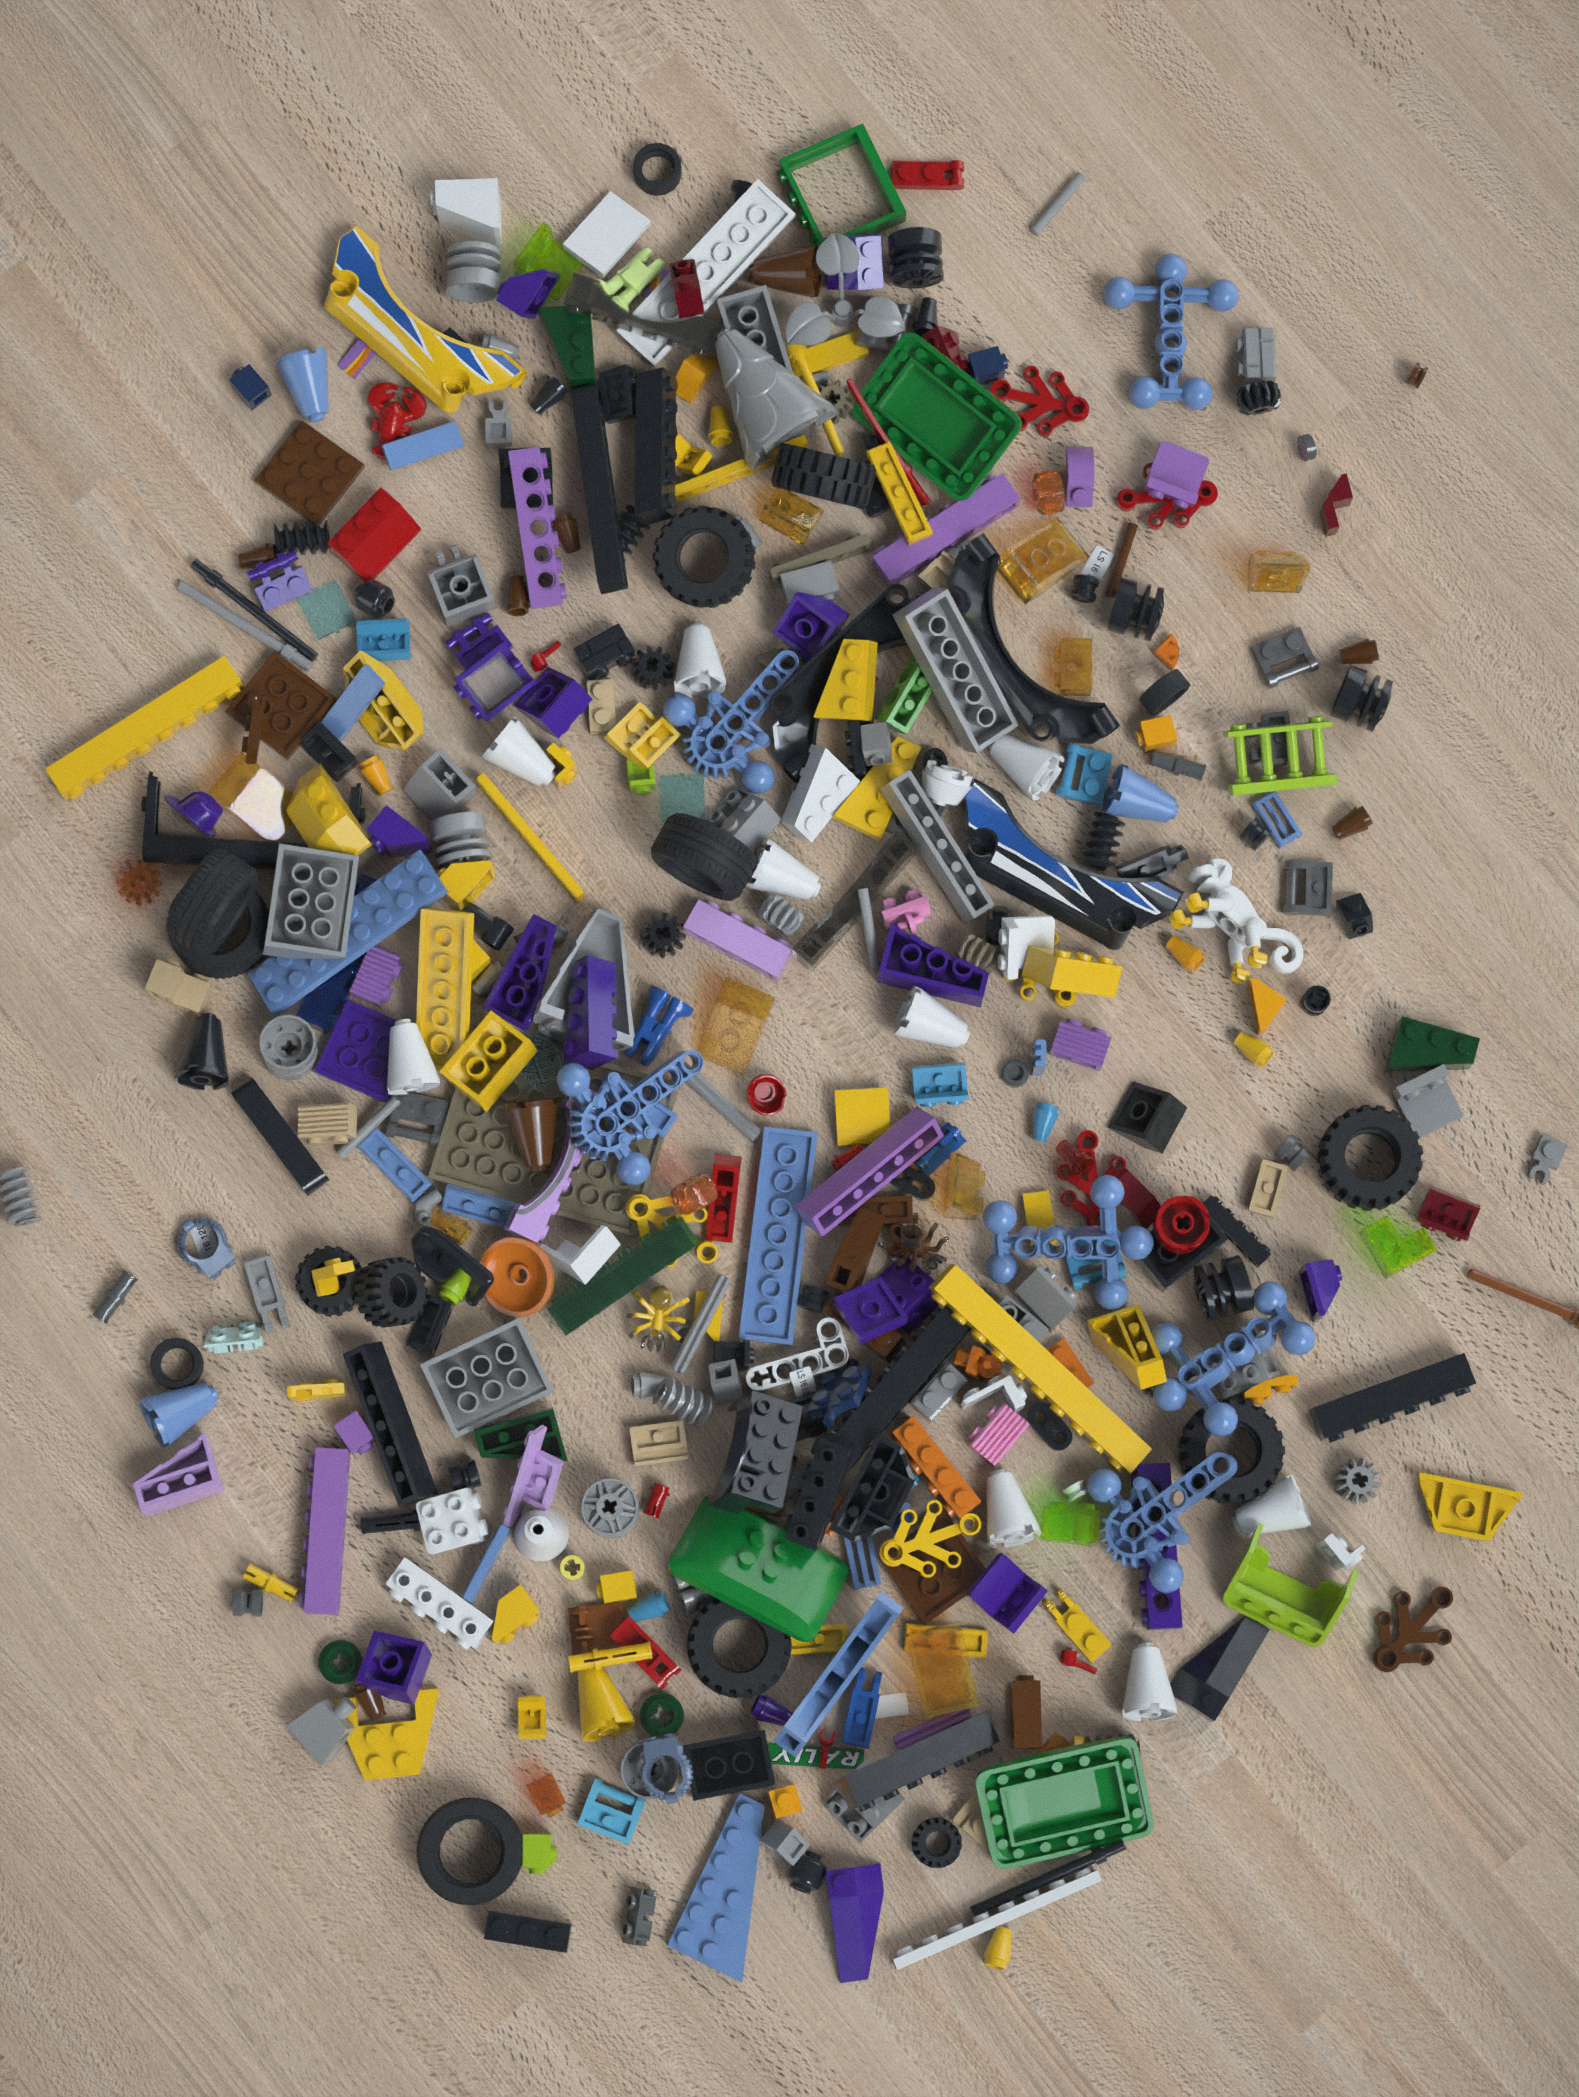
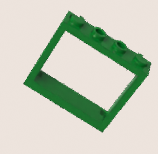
M863 123L779 159V170L776 171L782 185L786 183L789 190L787 192L788 199L793 207L797 206L800 212L798 219L802 228L808 229L811 235L809 236V242L812 246H818L819 248L824 239L791 172L857 144L890 214L842 235L878 234L906 222V210Z

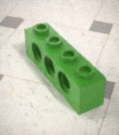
M913 653L875 717L879 722H887L888 728L892 731L902 734H908L932 692Z

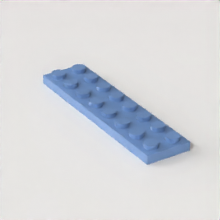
M418 850L353 898L345 959H296L271 956L249 972L248 975L271 1014L276 1017L420 914L422 908H428L449 892L425 854Z
M764 1126L739 1340L792 1346L807 1227L795 1205L811 1193L817 1132Z

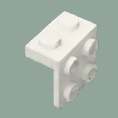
M1051 915L1002 918V926L999 929L1001 954L998 955V968L1002 970L1007 979H1018V969L1024 967L1029 945L1054 950V918Z
M1000 1374L989 1380L988 1387L980 1391L979 1387H976L966 1392L963 1396L964 1400L960 1404L964 1410L1001 1390L1010 1408L1018 1412L1024 1408L1027 1395L1020 1383L1015 1385L1010 1375L1004 1378Z
M464 1488L417 1502L416 1510L429 1554H437L469 1544L478 1545L487 1542L486 1535L489 1534L486 1520L481 1519L479 1509L482 1508V1502L478 1492L475 1493L474 1489Z

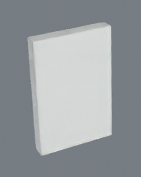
M610 191L563 243L562 248L604 278L651 225V220Z

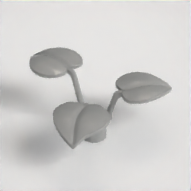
M832 233L819 246L816 254L817 266L823 273L827 275L838 274L839 301L833 305L832 314L827 311L821 313L819 306L812 302L798 306L792 312L787 324L786 339L789 345L811 346L820 344L830 335V321L839 327H846L852 322V319L855 320L860 314L858 327L864 334L870 337H892L905 331V324L899 308L891 299L882 296L871 298L867 301L865 310L859 309L856 312H853L851 303L844 300L843 273H854L858 269L860 255L856 245L845 235Z

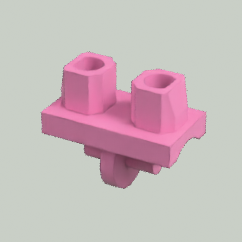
M914 889L905 894L906 903L897 905L895 898L883 900L881 902L883 909L881 913L886 931L890 930L892 923L900 927V930L908 928L911 934L917 933L915 925L923 923V918L931 916L927 896H922L918 889Z

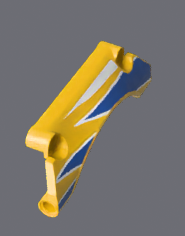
M359 226L352 227L339 238L332 275L337 280L330 284L324 303L325 309L431 399L441 410L448 413L456 412L459 409L463 396L467 393L474 396L505 389L508 386L511 389H516L525 380L528 372L507 353L501 350L474 346L451 338L433 329L411 313L394 294L384 276L379 256L380 245Z

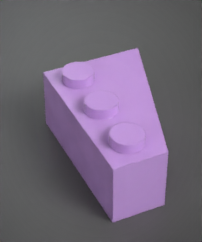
M205 1433L199 1436L198 1440L187 1448H182L178 1451L177 1455L163 1465L161 1463L133 1483L140 1510L146 1517L225 1491L211 1441Z

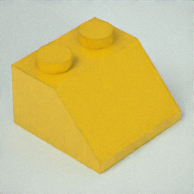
M489 860L452 863L447 869L443 867L437 873L449 892L442 899L456 911L460 912L470 902L473 903L497 876L494 864Z

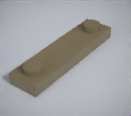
M853 534L847 537L846 541L789 562L787 560L776 562L769 569V578L772 585L780 583V574L830 560L834 564L870 551L871 542L868 534Z

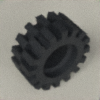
M943 1818L925 1820L918 1825L912 1836V1847L915 1856L921 1863L931 1868H943L951 1865L958 1858L962 1849V1837L958 1828L952 1822ZM933 1832L943 1833L948 1841L946 1850L940 1854L931 1853L926 1846V1839Z

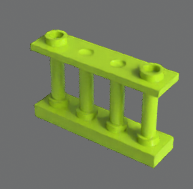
M1324 716L1308 717V722L1255 728H1246V724L1230 725V730L1223 731V736L1228 738L1234 737L1237 778H1234L1235 783H1227L1228 794L1235 796L1337 785V775L1329 773L1328 769L1325 768L1322 728L1333 727L1332 721L1324 720ZM1312 729L1315 764L1312 775H1302V771H1299L1296 730ZM1286 732L1289 772L1286 773L1287 777L1277 778L1276 774L1273 773L1270 733ZM1260 734L1263 775H1260L1261 780L1251 781L1250 777L1247 776L1244 736Z

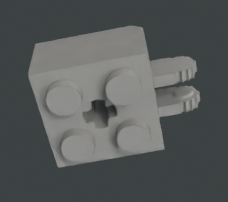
M456 544L450 546V552L455 562L446 565L445 557L441 550L435 551L440 567L427 572L429 582L447 627L496 608L494 597L477 555L473 554L461 559ZM463 586L465 591L458 592V588Z

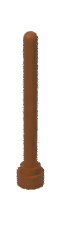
M1475 1269L1468 1270L1467 1277L1469 1279L1571 1320L1570 1323L1575 1325L1574 1328L1579 1329L1578 1308L1576 1310L1570 1309Z

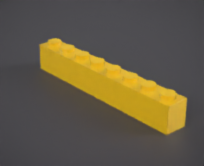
M224 655L48 766L45 770L66 801L70 798L72 800L76 799L90 785H98L105 781L106 775L114 770L120 771L127 767L130 763L129 761L136 756L142 757L152 750V746L158 742L164 743L174 736V732L180 728L186 729L192 726L199 716L204 713L207 715L217 710L218 704L226 699L232 700L236 698L241 690L244 689L243 683Z

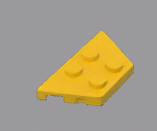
M1421 1472L1417 1475L1433 1531L1473 1540L1489 1542L1523 1495L1522 1492Z

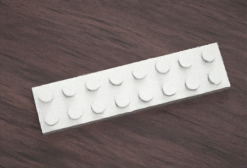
M759 179L751 185L682 259H695L705 313L717 301L716 299H719L796 216ZM670 272L616 331L655 367L704 314L679 319Z

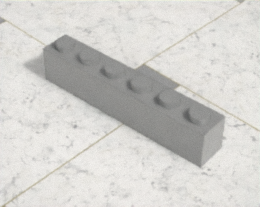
M908 770L880 788V791L964 924L995 906L911 770Z

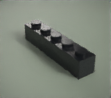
M1210 1195L1203 1202L1211 1219L1257 1268L1271 1255L1270 1249L1265 1244L1258 1242V1237L1253 1232L1249 1233L1245 1229L1246 1225L1241 1220L1237 1221L1233 1217L1234 1213L1229 1208L1225 1209L1221 1205L1222 1201L1217 1196L1213 1197Z

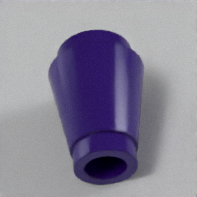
M759 1694L750 1714L756 1717L755 1720L784 1726L793 1712L769 1695L763 1696Z

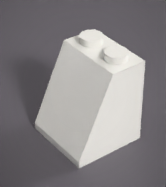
M498 179L435 180V190H431L430 195L433 215H438L439 224L480 241L493 244L496 247H502L501 198Z

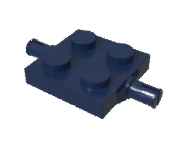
M849 1359L843 1371L830 1372L822 1376L808 1409L812 1419L825 1416L823 1424L831 1427L840 1413L859 1407L873 1373L869 1365L858 1366L857 1360Z

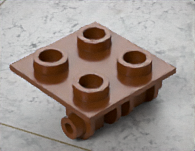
M623 1602L568 1608L572 1655L592 1652L594 1648H598L599 1651L620 1647L609 1634L624 1620ZM627 1653L618 1654V1655H613L612 1657H613V1658H616V1657L628 1656V1654H627ZM608 1657L584 1660V1662L608 1659Z

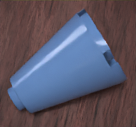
M323 347L315 348L317 353H311L308 349L283 355L280 357L281 360H275L276 366L303 419H309L310 423L324 420V415L329 413L327 352Z
M1120 764L1111 777L1115 780L1111 787L1107 786L1102 803L1103 813L1167 823L1170 819L1173 820L1176 817L1179 805L1176 804L1175 797L1127 765Z
M203 1382L147 1396L139 1401L141 1402L140 1408L149 1428H152L156 1434L159 1433L154 1436L162 1448H166L217 1406L216 1400L219 1397L213 1385L208 1386Z

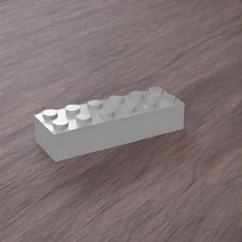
M766 285L716 299L724 330L729 328L730 330L739 331L773 355L775 361L793 373ZM808 426L787 441L804 434L806 439L811 438L810 427Z
M934 587L892 614L964 751L978 753L1019 726L947 588Z

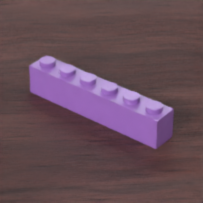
M1002 473L997 477L995 475L990 476L982 483L983 486L977 489L969 499L958 501L954 505L948 503L932 519L926 517L933 532L932 536L908 545L904 534L901 533L896 537V542L889 546L885 544L879 547L872 557V565L885 584L889 587L892 584L900 583L937 559L943 551L947 553L1017 508L1020 503V497L1005 475Z
M916 1106L795 1205L804 1223L822 1237L944 1138L935 1118Z
M315 1447V1454H310L309 1469L314 1470L313 1481L308 1482L307 1496L312 1498L311 1509L306 1510L305 1523L310 1525L309 1536L304 1537L303 1547L304 1552L308 1553L307 1564L303 1563L302 1580H306L305 1591L300 1593V1607L304 1608V1613L339 1616L351 1455V1451L348 1449Z

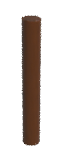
M1128 523L1105 593V596L1109 598H1115L1138 528L1137 524Z

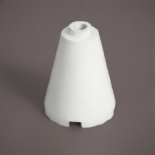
M694 623L684 631L674 679V688L676 693L686 694L691 699L692 695H701V699H708V695L713 691H717L720 694L724 692L726 677L710 629L704 624Z
M515 716L482 755L485 761L538 787L542 783L547 786L556 775L553 771L556 766Z
M1005 734L989 745V749H991L990 756L1033 801L1040 799L1036 795L1041 791L1045 794L1049 791L1062 770L1058 767L1059 761L1064 763L1062 755Z
M766 838L763 842L767 846L765 849L759 847L755 855L756 868L746 887L807 901L810 897L815 898L821 887V883L818 882L819 876L774 841Z
M913 986L908 992L912 996L911 999L907 1002L903 1001L893 1025V1028L896 1030L893 1031V1034L898 1037L952 1048H958L960 1044L964 1046L970 1035V1031L967 1030L968 1024L923 989Z
M410 1019L396 1021L395 1026L390 1028L388 1094L407 1095L408 1091L419 1093L439 1087V1084H441L440 1077L417 1024L411 1023Z
M1006 1469L991 1472V1476L986 1479L987 1541L989 1547L997 1548L996 1543H1003L1004 1548L1018 1546L1034 1540V1533L1040 1536V1526L1013 1473L1006 1472Z
M1293 1475L1284 1477L1262 1494L1235 1510L1236 1516L1232 1517L1237 1532L1242 1531L1245 1536L1252 1535L1258 1523L1264 1525L1261 1534L1311 1526L1309 1513L1304 1500L1301 1498L1299 1487Z
M535 1507L526 1511L519 1518L515 1526L514 1538L518 1549L524 1556L534 1561L545 1562L563 1552L568 1543L569 1530L565 1519L559 1512L552 1508L544 1511ZM543 1526L544 1531L542 1534H534L537 1527Z
M1141 1643L1132 1650L1122 1709L1123 1718L1127 1720L1141 1722V1717L1150 1718L1151 1722L1167 1720L1176 1716L1177 1705L1160 1649L1154 1647L1153 1643Z

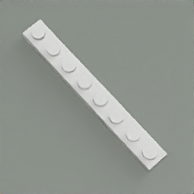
M1089 1867L1074 1873L1076 1879L1065 1883L1063 1878L1049 1884L1050 1890L1040 1894L1037 1889L1024 1895L1025 1901L1014 1905L1012 1900L998 1906V1913L989 1916L988 1912L972 1918L973 1924L963 1927L962 1923L948 1928V1934L941 1938L934 1934L921 1940L923 1945L918 1948L912 1949L911 1945L897 1950V1957L892 1958L895 1967L899 1970L1102 1881L1097 1870L1091 1872Z

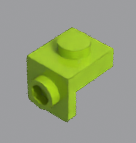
M626 759L630 793L635 792L636 795H647L651 793V790H656L654 764L646 770L631 760Z

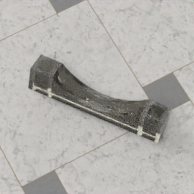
M575 272L572 274L563 305L568 306L567 311L578 315H582L583 312L592 314V319L604 324H607L608 320L618 323L616 327L627 332H632V329L641 331V336L653 341H656L657 337L667 340V346L681 350L682 346L690 348L691 354L705 358L706 354H713L715 343L718 340L716 337L723 325L701 316L677 322H655L640 318L618 305L607 294L598 280Z
M896 831L848 891L792 948V956L813 972L862 917L857 889L868 888L870 905H872L916 856L917 847Z

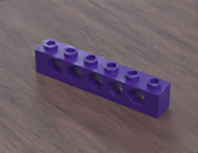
M1170 1463L1139 1464L1135 1471L1131 1473L1132 1488H1134L1133 1481L1137 1477L1151 1480L1152 1484L1158 1488L1159 1493L1172 1485ZM1137 1498L1135 1504L1140 1509L1142 1505L1139 1498ZM1156 1507L1153 1512L1158 1513L1161 1517L1162 1511L1159 1507ZM1135 1526V1537L1140 1534L1139 1526ZM1161 1531L1153 1535L1159 1538V1540L1166 1537ZM1177 1545L1171 1547L1163 1546L1162 1556L1178 1562ZM1145 1558L1140 1559L1138 1570H1143L1144 1581H1139L1140 1597H1145L1146 1608H1141L1142 1625H1147V1631L1183 1628L1180 1587L1171 1593L1157 1591L1152 1586L1149 1578L1150 1565ZM1156 1594H1162L1166 1597L1167 1606L1165 1609H1158L1154 1606L1153 1598Z

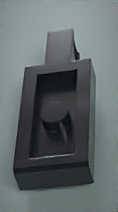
M1182 844L1172 848L1168 845L1124 862L1114 868L1118 878H1162L1172 874L1173 870L1177 868L1176 864L1189 859V856Z

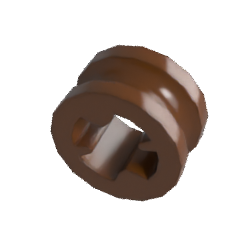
M1416 363L1407 384L1413 383L1415 388L1418 389L1429 368H1421L1420 364Z

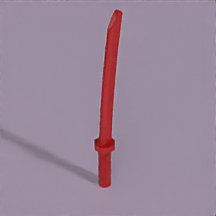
M848 379L846 383L849 391L882 444L889 442V439L866 405L853 381ZM893 447L915 496L923 507L931 502V499L914 475H912L911 471L913 468L911 465L906 466Z

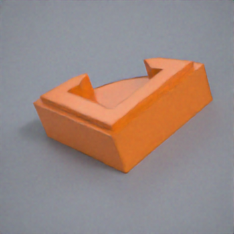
M1172 633L1153 651V655L1171 671L1175 668L1179 658L1178 642Z

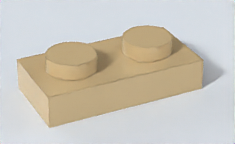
M613 679L587 681L588 695L593 699L588 704L590 734L609 733L616 726Z
M1265 1159L1261 1160L1248 1212L1272 1219L1275 1218L1289 1166Z

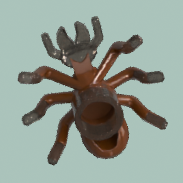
M914 1213L913 1225L892 1224L888 1229L889 1244L878 1242V1247L885 1248L888 1255L893 1257L891 1261L896 1262L899 1267L912 1255V1261L909 1266L911 1272L915 1271L917 1257L921 1258L922 1271L930 1275L931 1270L938 1268V1263L942 1264L943 1261H947L946 1257L934 1253L940 1251L942 1245L949 1241V1237L946 1236L940 1239L935 1247L923 1246L931 1242L938 1224L934 1223L929 1229L926 1239L922 1240V1231L918 1227V1213ZM900 1253H904V1255L902 1256L901 1259H900V1257L895 1256V1255H898V1254H900Z

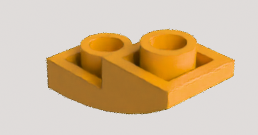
M1298 1374L1280 1376L1261 1382L1241 1395V1400L1247 1399L1252 1401L1253 1405H1263L1265 1400H1269L1272 1397L1271 1389H1275V1393H1290L1291 1388L1298 1386Z

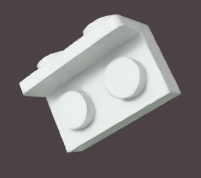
M1333 1533L1315 1545L1335 1571L1342 1567L1345 1570L1353 1567L1363 1558L1360 1553L1366 1549L1363 1545H1360L1348 1552L1346 1542L1339 1535L1335 1537Z

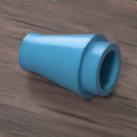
M1037 1102L1036 1108H1033V1134L1031 1139L1043 1142L1048 1141V1137L1059 1116V1113H1057L1058 1106Z
M662 1590L658 1592L652 1591L635 1605L627 1608L629 1616L636 1623L665 1616V1612L670 1610L668 1600Z

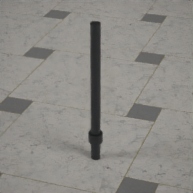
M198 559L193 561L191 568L205 578V582L211 587H217L310 661L314 662L319 654L227 583L223 579L222 574L215 569L211 570Z
M1121 1839L1103 1848L1098 1846L1092 1849L1091 1853L970 1906L971 1911L975 1917L1095 1863L1100 1865L1107 1861L1106 1858L1126 1850L1124 1842Z

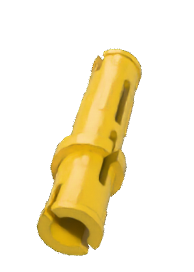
M650 1642L599 1651L598 1648H594L592 1652L568 1655L571 1673L595 1668V1671L601 1670V1667L652 1659ZM629 1652H637V1653L634 1654V1655H628V1656H622V1657H616V1658H613V1657H612L613 1655L624 1654V1653H629ZM608 1657V1659L584 1663V1660Z

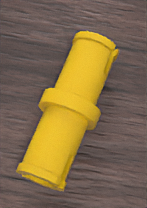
M252 1563L249 1564L247 1572L244 1573L242 1579H246L263 1588V1592L267 1594L271 1592L290 1604L293 1602L299 1590L298 1587L277 1578L278 1575L274 1572L271 1575Z

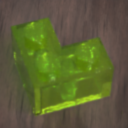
M1388 1215L1359 1232L1385 1280L1438 1251L1425 1227L1400 1239Z
M1050 1502L1049 1506L1043 1507L1039 1540L1094 1547L1098 1543L1101 1510H1095V1505L1079 1503L1077 1507L1067 1509L1065 1508V1503Z

